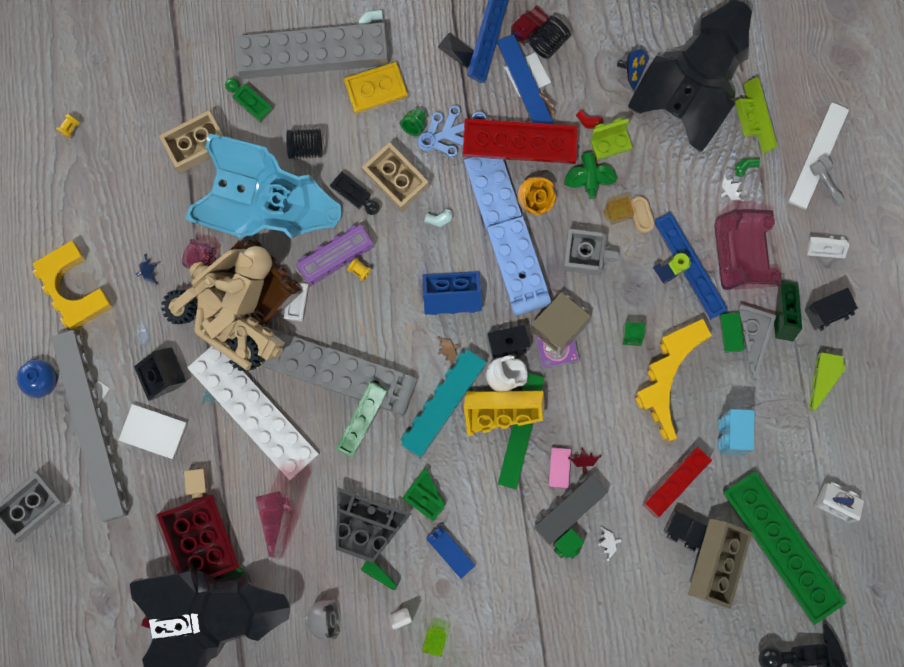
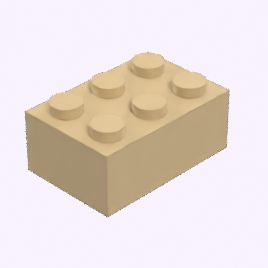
M210 110L159 135L175 168L181 174L211 158L206 150L209 134L223 136Z
M390 142L362 167L363 174L401 213L429 188V182Z

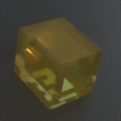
M628 196L606 203L605 210H603L606 220H609L611 225L632 219L634 216Z

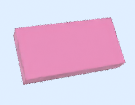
M551 448L549 487L568 488L570 460L568 457L571 456V449Z

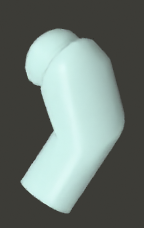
M382 10L366 12L359 19V24H369L372 20L383 19Z
M445 209L437 216L427 213L424 222L442 227L452 220L453 213L449 209Z

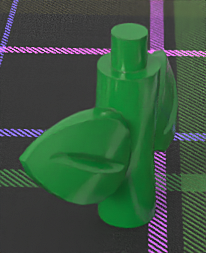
M585 153L581 155L583 167L572 168L565 177L564 185L571 188L585 186V192L588 193L589 199H595L598 184L611 185L617 181V176L609 166L600 165L597 167L593 153Z

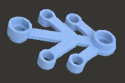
M456 105L450 107L449 116L443 130L437 134L435 132L437 126L443 122V116L439 112L432 115V122L428 131L422 133L418 138V145L422 150L430 151L436 149L446 153L449 158L457 156V148L455 146H446L438 141L446 139L463 146V138L456 134L464 131V123L452 127L455 119L460 115V108ZM456 109L458 113L452 114L451 111ZM476 112L472 116V119L487 120L486 115L482 112ZM439 116L441 119L435 121L434 117ZM430 140L431 143L429 145L424 144V141ZM450 149L455 150V153L451 155L448 153V151Z

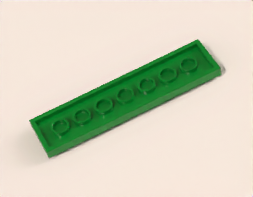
M756 471L723 492V495L747 530L752 532V537L813 625H816L847 603Z

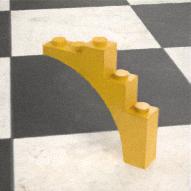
M704 319L661 338L659 348L662 354H666L667 357L649 365V371H647L650 381H654L655 384L636 393V405L639 409L642 408L644 412L649 409L652 410L650 413L654 423L658 422L660 436L667 443L677 439L669 409L673 378L684 358L696 346L712 336Z

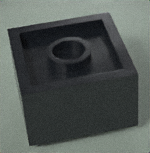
M845 288L813 302L805 309V312L814 331L819 329L821 332L824 330V326L828 327L835 321L842 318L845 321L849 320V315L854 316V311L858 307L849 288Z

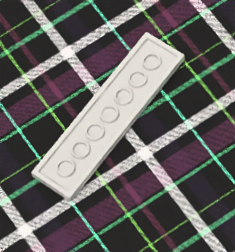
M211 346L187 368L291 481L319 454L243 371H239L238 368H233L234 363H229L231 359Z

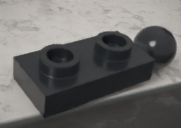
M342 171L330 184V188L358 210L365 206V211L369 215H376L379 212L380 206L378 202L368 200L371 194Z

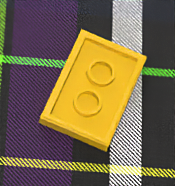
M397 62L343 78L355 114L408 97Z

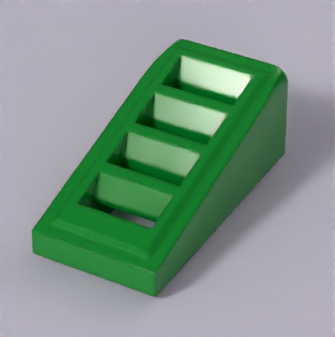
M375 561L374 563L365 562L361 568L362 572L393 591L397 589L396 584Z

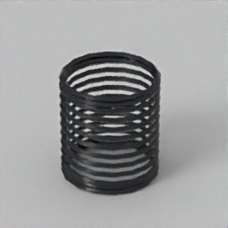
M549 16L539 29L528 38V42L537 54L545 59H550L566 40L571 37V32L560 19L555 16Z
M321 129L287 130L286 145L288 159H295V152L297 159L298 156L300 159L301 157L303 159L309 157L310 159L311 157L314 158V156L317 158V155L318 158H322Z

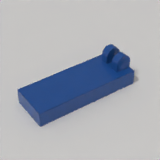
M441 526L426 538L460 579L475 567L474 563Z

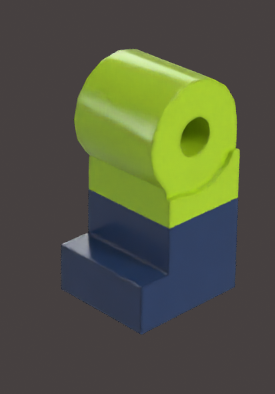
M679 253L665 266L658 263L653 269L662 283L666 284L686 271L691 265V260L686 254Z

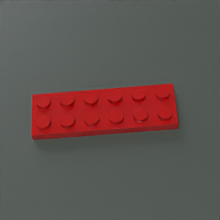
M465 118L462 157L576 164L578 126Z

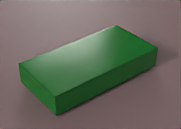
M740 313L721 314L720 323L724 353L744 351Z

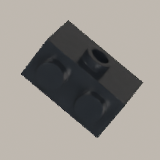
M525 325L487 333L492 358H502L514 353L516 356L524 355L527 353V350H530Z

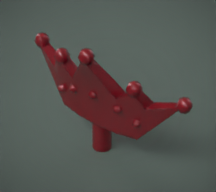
M581 448L579 457L575 454L574 459L568 457V459L576 467H583V473H587L586 467L594 466L597 460L601 458V455L594 458L593 454L590 453L588 457L584 452V448Z

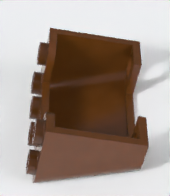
M238 240L230 250L248 249L253 246L263 248V246L257 240ZM271 254V269L263 279L264 283L254 312L251 313V317L256 319L262 327H266L302 293L301 285L288 276L289 273L285 268L279 267L275 263L276 260ZM234 265V266H233L232 268H230L227 272H231V273H233V274H236V272H235V267H236V266Z

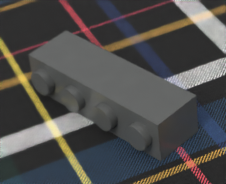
M587 475L578 482L580 486L575 491L571 488L564 495L565 500L561 504L557 501L549 508L550 514L546 517L541 515L535 521L536 526L534 529L549 546L608 493L593 475L589 478Z

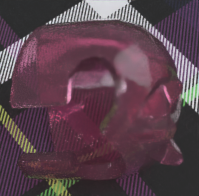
M190 239V243L183 254L182 264L188 269L198 262H203L205 266H210L216 261L215 254L218 248H212L203 241Z

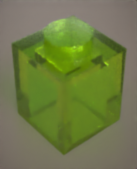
M432 626V629H427L422 652L439 657L442 656L447 633L443 632L444 628Z

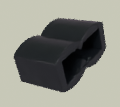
M674 511L664 533L667 534L666 538L676 543L679 540L685 544L684 547L695 552V550H701L707 526L679 511Z

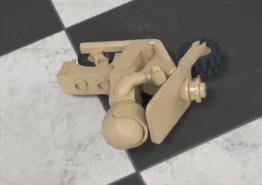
M253 246L248 249H232L223 254L210 266H205L203 262L194 263L189 270L190 277L194 279L191 282L193 287L187 291L185 289L172 290L167 293L168 295L164 296L166 301L161 303V305H165L164 308H161L162 311L166 312L163 316L168 317L167 321L172 322L171 324L190 323L195 319L194 316H196L195 334L223 353L227 358H230L229 363H234L232 367L238 368L239 371L260 368L263 365L264 359H277L283 351L282 347L285 342L275 336L272 330L262 327L256 319L251 317V313L254 312L264 283L263 279L269 273L272 266L270 254L262 247ZM234 265L236 266V267H235V272H236V274H233V273H231V272H227V271H228L230 268H232Z

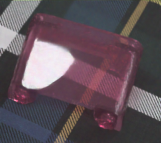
M736 208L716 218L714 229L720 282L724 290L766 288L782 285L780 271L777 268H770L766 232L770 231L775 224L773 210Z

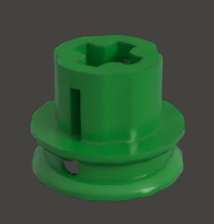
M413 109L410 114L403 116V119L400 120V126L407 134L419 136L424 130V122L427 117L423 111Z

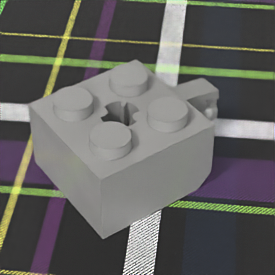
M569 229L563 271L601 276L603 264H607L608 261L617 262L619 252L610 251L609 247L605 246L607 235L604 233ZM583 249L586 250L587 255H583Z

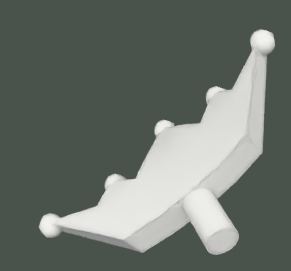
M724 174L722 188L725 192L720 196L723 198L728 195L730 200L744 202L739 197L742 192H736L742 182L731 184L733 179L727 180L726 174Z
M601 526L600 528L604 531L601 537L605 539L598 546L607 548L604 553L609 554L607 561H610L611 556L617 551L616 544L621 543V539L615 540L614 534Z

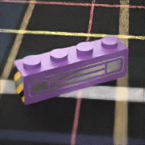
M361 224L359 226L354 225L343 236L338 235L334 237L330 244L326 246L321 245L314 250L315 253L312 255L301 257L296 266L308 286L311 287L355 258L374 248V245Z

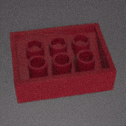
M213 494L156 514L155 521L175 574L195 567L198 571H203L217 578L240 568Z

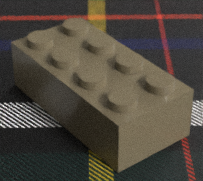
M709 519L688 595L731 609L752 532L728 522Z

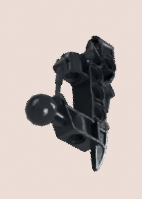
M827 624L822 625L825 644L792 647L791 651L781 652L776 647L768 646L761 650L758 658L761 667H782L783 664H787V667H848L842 648Z

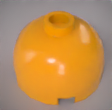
M531 177L525 180L520 185L517 193L521 208L528 213L538 216L550 211L556 199L553 183L542 177Z

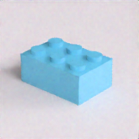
M730 409L721 416V419H718V431H721V438H718L717 449L720 450V455L745 456L754 450L755 410Z

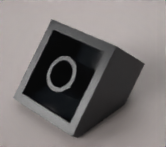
M172 347L153 351L134 366L148 401L174 391L186 383L184 373L180 368Z

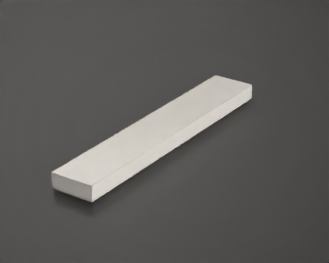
M833 102L830 104L788 203L806 210L820 178L819 175H813L810 166L817 163L818 159L825 155L829 158L849 109Z

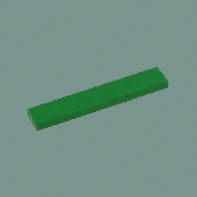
M527 373V383L522 387V391H542L545 377ZM533 423L520 426L514 424L512 426L497 485L517 489Z

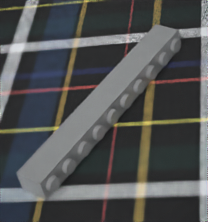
M74 330L51 336L100 521L106 523L127 516L126 511L129 508L126 499H123L121 494L124 490L121 481L117 479V464L112 461L113 449L106 439L108 430L102 424L103 412L101 407L97 406L98 394L96 389L92 388L93 375L87 369L88 357L82 351L81 345H84L82 336Z

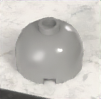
M335 600L316 602L310 608L308 615H306V626L309 627L310 632L318 639H336L339 633H336V628L341 626V615L339 606L334 605Z

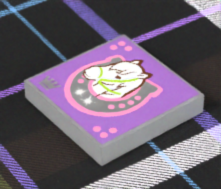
M534 334L542 370L580 362L575 339L559 355Z

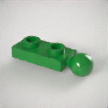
M229 78L226 80V90L231 93L235 92L232 98L260 123L273 110L266 101L246 84L240 88L237 79Z

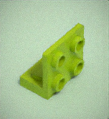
M618 118L611 124H599L594 127L590 143L597 161L633 149L627 133L630 123L629 119L623 120V118Z

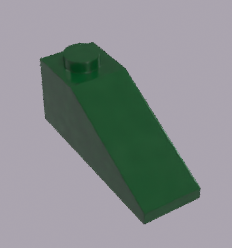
M782 279L779 281L775 310L776 318L774 321L776 339L794 341L802 330L799 285L797 282Z

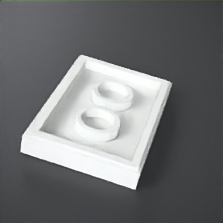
M132 404L119 441L174 460L187 423Z

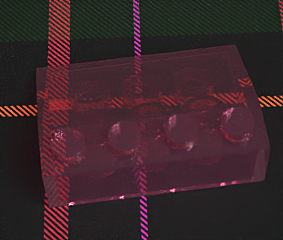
M277 491L257 496L256 501L269 557L279 560L283 557L292 520L291 511H294L292 499Z

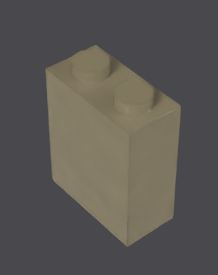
M561 292L531 324V332L561 355L590 323L591 316L587 309L579 307L575 304L572 297L569 295L565 296Z

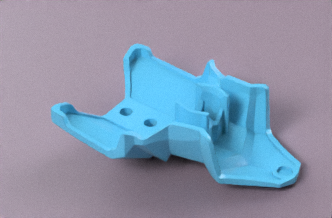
M208 135L206 150L215 164L217 170L212 191L190 205L186 220L235 235L238 238L253 236L263 228L284 231L287 236L294 238L305 232L334 228L341 218V205L325 193L310 175L298 177L281 170L275 156L269 153L266 147L224 136ZM221 180H226L227 185L225 187L220 185ZM244 185L245 191L240 192L237 187Z

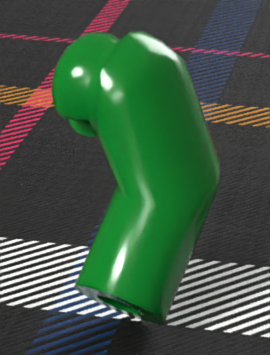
M742 159L735 166V175L743 177L748 168H759L760 159Z

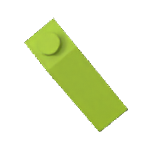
M822 352L817 355L809 412H813L819 407L841 374H844L846 363L843 362V356Z

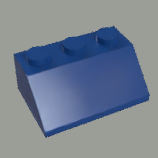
M479 271L422 275L425 315L456 314L462 312L475 313L482 311Z

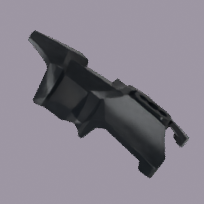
M731 0L718 10L701 18L693 27V36L682 49L667 51L662 56L655 57L628 104L629 109L639 114L661 109L668 111L682 120L689 144L699 152H702L735 106V90L731 80L739 64L749 58L751 9L742 1ZM690 87L692 91L686 95L684 89ZM680 103L681 109L676 110L674 105Z
M191 567L180 573L145 579L139 578L130 583L131 598L146 615L151 627L152 642L142 658L144 667H206L211 659L219 655L227 642L245 636L248 639L259 641L268 632L287 621L290 615V603L285 594L265 590L251 584L248 572H245L239 578L216 579L203 571H198L195 567ZM176 623L182 624L183 627L181 629L178 628ZM156 626L164 628L163 631H158Z

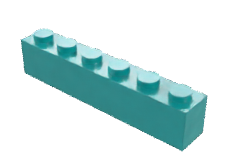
M468 349L465 353L461 352L456 359L457 365L454 369L450 367L444 376L447 379L443 385L441 383L438 384L434 390L436 395L432 400L428 399L423 406L424 412L422 415H417L411 423L414 426L410 432L406 430L400 439L403 441L401 446L419 459L423 457L466 395V392H468L486 366V361Z

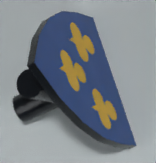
M641 49L632 50L628 55H624L622 60L617 62V67L627 69L628 82L634 91L650 59L647 53Z

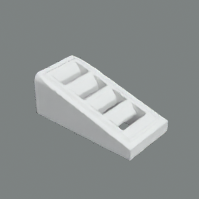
M403 608L389 616L392 628L395 630L413 621L407 608Z

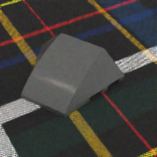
M337 487L336 550L374 563L412 513Z

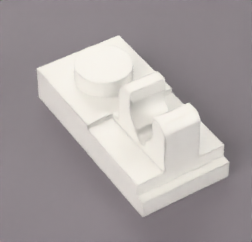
M830 236V238L810 237L807 255L845 258L849 243L844 237H841L840 240L834 239V236Z

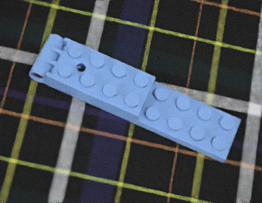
M475 157L465 159L464 164L514 316L548 307L551 304L550 296L547 292L548 290L503 159ZM524 274L526 277L521 279L519 275Z

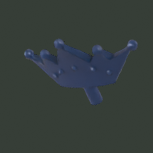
M144 254L139 264L141 271L135 274L136 276L143 275L144 280L157 285L158 282H155L153 279L156 274H152L157 264L149 265L150 259L146 260L147 254Z

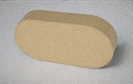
M635 197L629 205L635 228L641 234H648L653 230L655 224L649 203L644 197Z

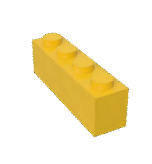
M543 391L466 392L464 413L467 437L473 436L476 432L482 431L487 433L495 428L501 427V429H506L514 424L520 426L543 421L545 408Z

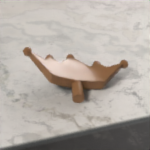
M540 93L539 96L544 99L550 116L554 121L555 112L553 109L555 106L549 102L546 96Z
M438 336L437 339L442 341V343H439V346H443L438 355H447L445 360H450V367L452 368V364L457 356L455 349L459 348L460 345L453 346L450 340Z

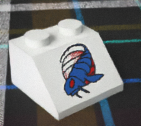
M836 483L824 484L814 506L848 523L859 521L864 503L863 500L859 499L860 496L851 491L847 493L841 490L842 487Z

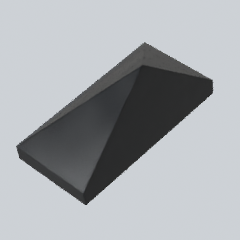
M448 33L438 48L468 69L474 50L451 33Z

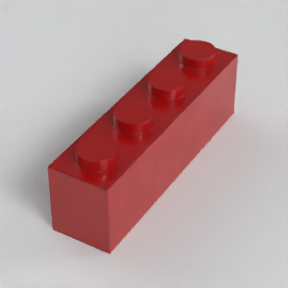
M699 447L694 449L649 497L643 506L656 519L659 518L711 463L712 459Z

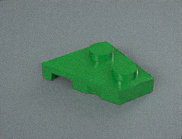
M424 469L402 499L434 522L445 508V505L428 470Z

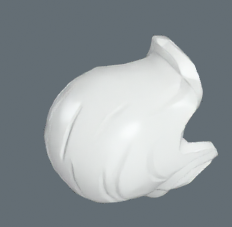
M514 356L497 358L487 367L486 381L495 391H511L517 386H524L528 378L526 365L520 359H514Z

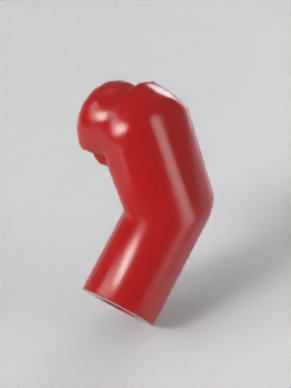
M584 110L576 114V117L586 129H594L595 126L604 124L602 117H588Z

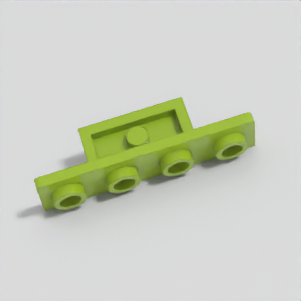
M755 77L743 84L747 99H738L735 101L744 137L758 136L762 154H766L777 148L778 145L760 79Z

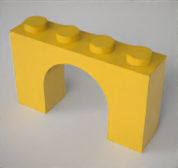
M70 241L32 264L35 268L33 270L34 275L38 280L41 279L44 284L42 289L47 296L50 295L53 299V302H51L56 312L60 311L63 316L60 318L65 328L69 327L75 331L109 311L113 306L101 288L82 299L74 301L64 299L61 295L60 281L62 276L68 270L85 261L78 246L73 241Z

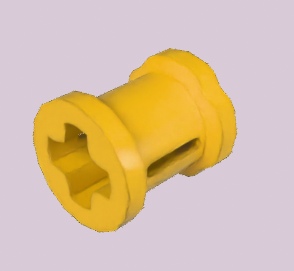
M66 114L64 116L65 120L56 130L70 139L72 137L71 133L76 126L80 125V122Z
M357 257L351 262L347 271L354 273L363 282L370 275L372 269L370 267L367 268Z

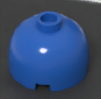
M34 359L27 361L20 367L16 380L18 387L24 394L31 398L39 399L47 394L49 395L54 390L57 383V375L52 365L43 360Z

